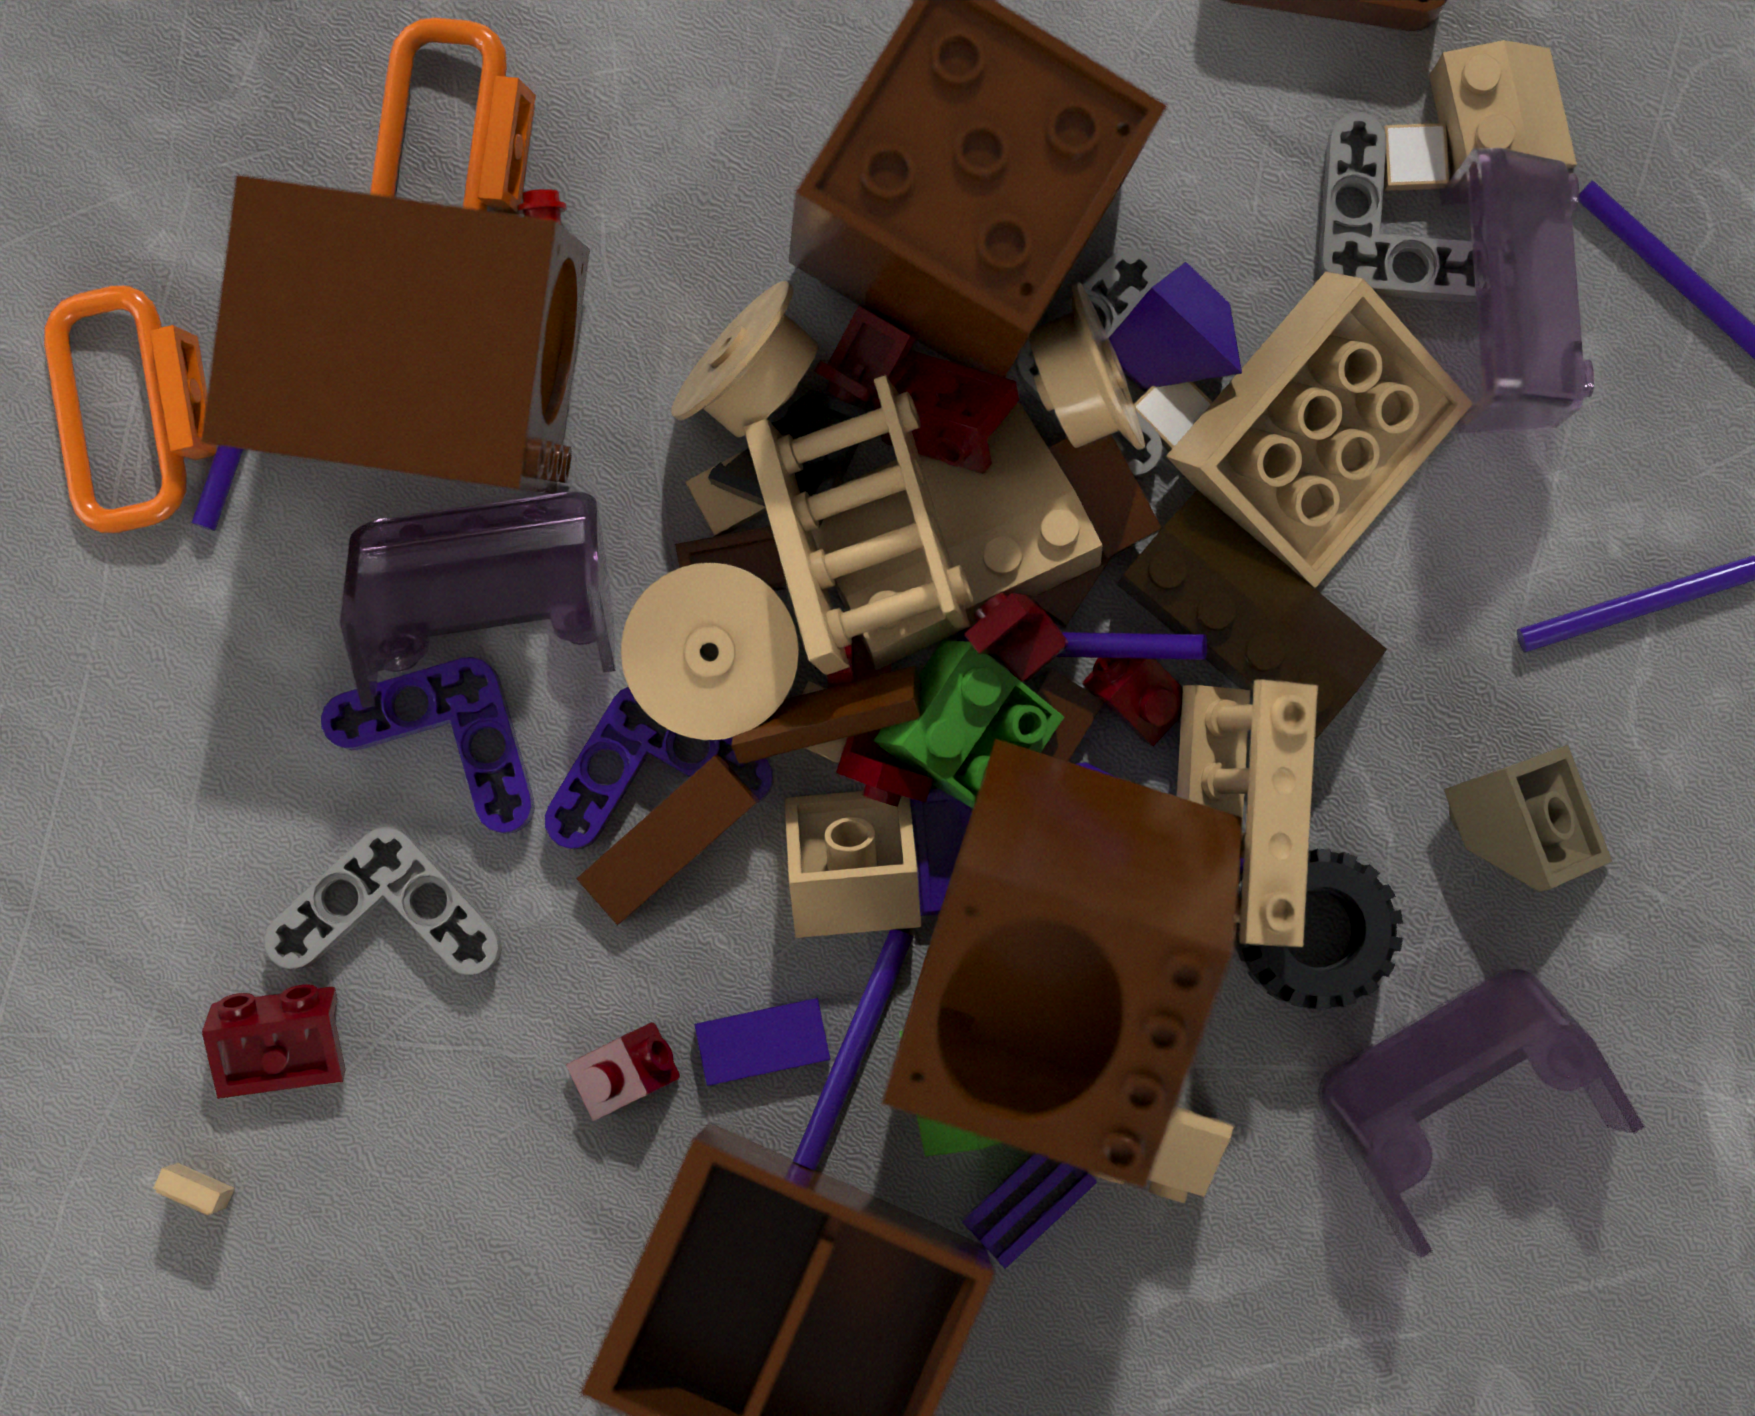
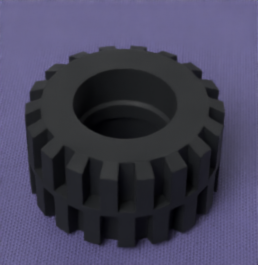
M1331 849L1308 851L1306 893H1328L1343 905L1351 923L1349 945L1342 957L1335 963L1325 967H1311L1297 961L1287 946L1240 943V948H1236L1240 961H1245L1250 969V972L1247 974L1256 984H1261L1268 990L1267 994L1275 999L1288 1002L1293 1006L1311 1009L1346 1007L1357 1003L1356 999L1363 995L1369 996L1379 988L1377 982L1382 976H1389L1396 965L1391 962L1395 951H1401L1403 938L1397 937V924H1403L1401 910H1394L1391 899L1396 897L1389 884L1382 885L1378 880L1377 876L1380 873L1370 864L1362 865L1356 861V856L1346 852L1335 853L1331 852ZM1237 922L1236 935L1240 937V923Z

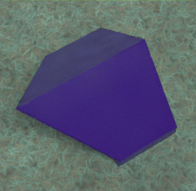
M1187 262L1152 286L1108 338L1115 350L1123 372L1144 392L1152 386L1161 387L1242 374L1230 303Z

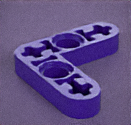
M466 657L341 693L331 698L324 706L321 715V728L326 738L334 745L348 750L365 749L451 723L475 811L481 823L490 830L509 834L516 833L525 828L532 820L535 811L534 796L502 684L496 671L483 660ZM471 670L478 678H487L488 686L479 689L478 695L480 700L471 703L470 699L464 694L445 698L451 710L441 713V697L436 687L432 684L433 679L442 677L441 686L449 689L463 684V673ZM416 686L425 691L428 697V708L420 719L407 722L398 717L395 711V700L401 690ZM381 695L382 712L391 725L390 729L381 731L382 721L373 719L358 725L359 736L352 738L351 734L345 730H337L336 722L345 718V707L351 705L353 710L358 713L375 711L378 708L372 698ZM483 729H497L505 739L503 755L493 763L484 764L479 762L471 751L473 737ZM513 765L515 776L502 777L508 795L513 797L520 796L522 806L513 809L514 820L505 823L501 815L490 814L489 805L498 801L494 782L488 781L481 786L479 774H498Z
M629 687L620 690L606 709L547 808L545 828L549 837L558 845L571 850L583 849L592 845L603 832L649 754L686 776L691 777L713 756L720 754L722 743L731 746L733 737L709 740L710 748L703 760L689 764L683 762L674 751V743L679 734L667 729L662 748L659 749L651 744L659 735L657 731L645 724L637 725L634 731L626 728L629 717L622 711L623 707L627 702L638 705V702L635 700ZM602 750L617 752L624 762L622 777L611 785L597 784L592 780L589 773V764L592 757ZM733 750L725 756L726 760L738 767L744 768L748 764V762L744 764L738 763ZM766 758L753 761L758 764L755 774L762 780V784L757 791L749 788L760 800L757 803L766 798L774 783L773 770ZM580 780L593 793L609 797L602 809L594 801H591L583 816L591 824L589 830L585 834L575 831L568 839L562 835L565 824L558 819V816L563 808L574 811L580 804L584 795L572 792L575 784Z

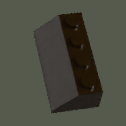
M1198 490L1194 492L1159 531L1117 583L1121 589L1175 634H1205L1207 638L1206 660L1240 689L1250 690V697L1252 699L1254 695V680L1318 685L1315 739L1322 734L1359 690L1387 650V648Z

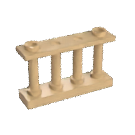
M886 375L874 379L882 408L794 440L790 434L782 436L767 418L743 427L808 660L825 675L850 667L844 647L852 644V637L941 606L943 614L957 630L970 626L964 605L973 602L970 586L962 567L959 565L952 568L912 434V430L921 427L915 404L909 392L899 394ZM890 433L899 465L813 496H809L806 491L800 493L795 473L803 470L802 463L882 434ZM907 490L916 523L826 554L823 549L816 550L811 530L819 527V520ZM924 548L933 582L844 613L840 608L833 609L827 588L835 586V578Z
M1254 680L1253 704H1249L1250 690L1204 685L1183 686L1177 797L1240 816L1243 823L1244 794H1248L1246 833L1241 830L1240 858H1244L1242 897H1238L1239 859L1234 941H1236L1237 922L1240 923L1239 943L1303 947L1318 685ZM1248 730H1251L1249 768H1246Z

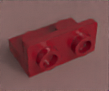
M910 351L888 379L899 394L908 391L915 404L921 427L912 430L918 454L943 461L951 466H959L984 474L992 465L987 439L1019 401L1016 381ZM876 392L872 397L875 410L882 408L878 392ZM889 432L880 435L884 443L893 446Z
M302 984L290 987L280 994L254 997L250 993H236L213 1003L209 1009L202 1030V1036L217 1099L343 1082L346 1068L334 1017L338 1000L335 987L317 988L314 985Z

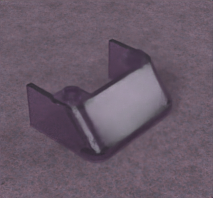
M1502 147L1474 148L1440 193L1441 205L1469 204L1484 397L1458 421V433L1557 428L1581 408L1583 398L1591 397L1594 389L1592 362L1590 359H1583L1572 212L1577 210L1579 203L1578 178L1575 173H1568L1565 163L1560 160Z
M572 491L384 518L368 522L351 534L340 627L362 708L375 706L378 671L401 672L414 667L428 652L430 636L551 619L553 632L560 639L577 645H585L597 641L603 673L616 671L613 607L597 502L592 495Z
M1504 969L1495 972L1335 1065L1324 1074L1320 1081L1318 1099L1323 1112L1401 1246L1421 1258L1433 1251L1400 1194L1423 1180L1431 1167V1146L1418 1122L1528 1059L1536 1075L1549 1087L1563 1091H1572L1584 1087L1607 1128L1634 1134L1645 1127L1594 1040L1545 985L1528 971Z

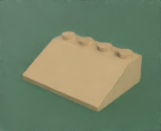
M1325 271L1243 366L1242 374H1237L1166 457L1200 493L1311 586L1316 588L1473 405V402L1364 278Z
M1020 402L1016 403L987 439L992 465L984 474L959 466H951L943 461L919 454L952 568L960 565L970 586L973 602L964 605L970 626L978 622L974 617L975 612L985 602L999 593L1003 592L1007 597L1011 593L1032 595L1034 597L1101 566L1103 545L1074 488ZM898 460L889 462L846 483L899 465ZM903 490L824 518L820 528H815L811 532L817 550L823 549L826 554L914 524L916 521L907 490ZM920 548L835 578V587L846 610L850 611L933 582L924 548ZM940 606L860 634L859 637L875 670H878L970 626L957 630L943 614Z

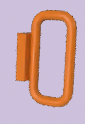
M426 18L419 19L406 26L394 40L389 54L370 194L395 197L413 61L416 52L423 45L434 42L470 45L478 49L482 55V70L463 207L485 211L490 207L498 213L520 215L517 212V205L521 204L536 95L519 78L506 77V50L499 36L487 25L470 20Z
M128 285L108 286L68 297L62 300L50 312L44 327V348L69 499L75 515L87 527L100 533H121L158 524L169 519L177 511L186 494L187 473L184 458L199 460L213 457L217 450L216 445L201 443L208 393L198 336L174 325L162 327L155 304L143 291ZM115 310H125L133 315L136 324L162 484L159 493L147 502L115 509H106L97 503L94 493L69 343V333L72 326L82 318Z

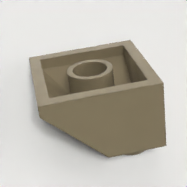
M1568 745L1443 789L1449 803L1450 819L1457 831L1460 832L1465 848L1539 892L1557 887L1612 862Z

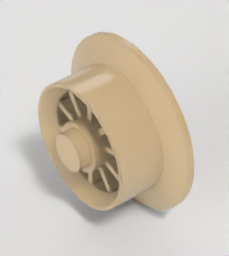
M781 281L773 285L751 302L726 327L698 361L681 386L672 405V416L677 420H685L704 409L735 437H742L745 435L744 426L768 418L790 399L818 350V342L785 314L793 296L794 289L787 281Z
M1077 282L1072 285L1073 312L1033 328L1029 334L1030 345L1040 373L1034 376L1038 393L1048 412L1053 409L1055 410L1068 439L1075 448L1121 431L1137 450L1145 448L1144 437L1120 362L1089 296L1081 283Z
M698 563L684 566L667 573L652 583L631 609L625 623L621 641V660L624 676L632 695L640 707L653 720L666 729L682 736L701 740L731 738L750 731L766 721L779 708L788 695L798 665L799 646L796 628L790 612L779 595L754 574L744 569L721 563Z

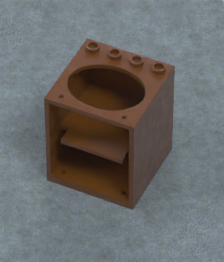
M913 0L795 192L788 262L856 304L872 309L917 336L915 340L953 363L1005 378L1019 356L1020 350L1028 341L1032 329L1036 328L1128 176L1168 105L996 0Z
M236 174L201 443L556 494L557 483H567L571 467L572 447L563 445L590 249L560 223L553 220Z
M995 739L926 952L881 1103L1145 1189L1233 954L1242 817Z
M709 1122L692 1139L580 1394L627 1416H934L994 1278L995 1271L987 1249L981 1243L820 1171L800 1165L791 1158Z

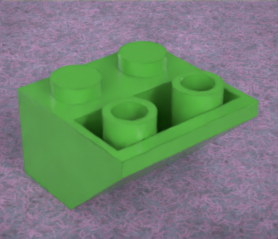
M943 640L919 674L922 683L920 717L916 720L882 728L873 741L909 770L933 778V786L973 808L995 739L1041 753L1064 719V716L991 656L979 654L970 642Z

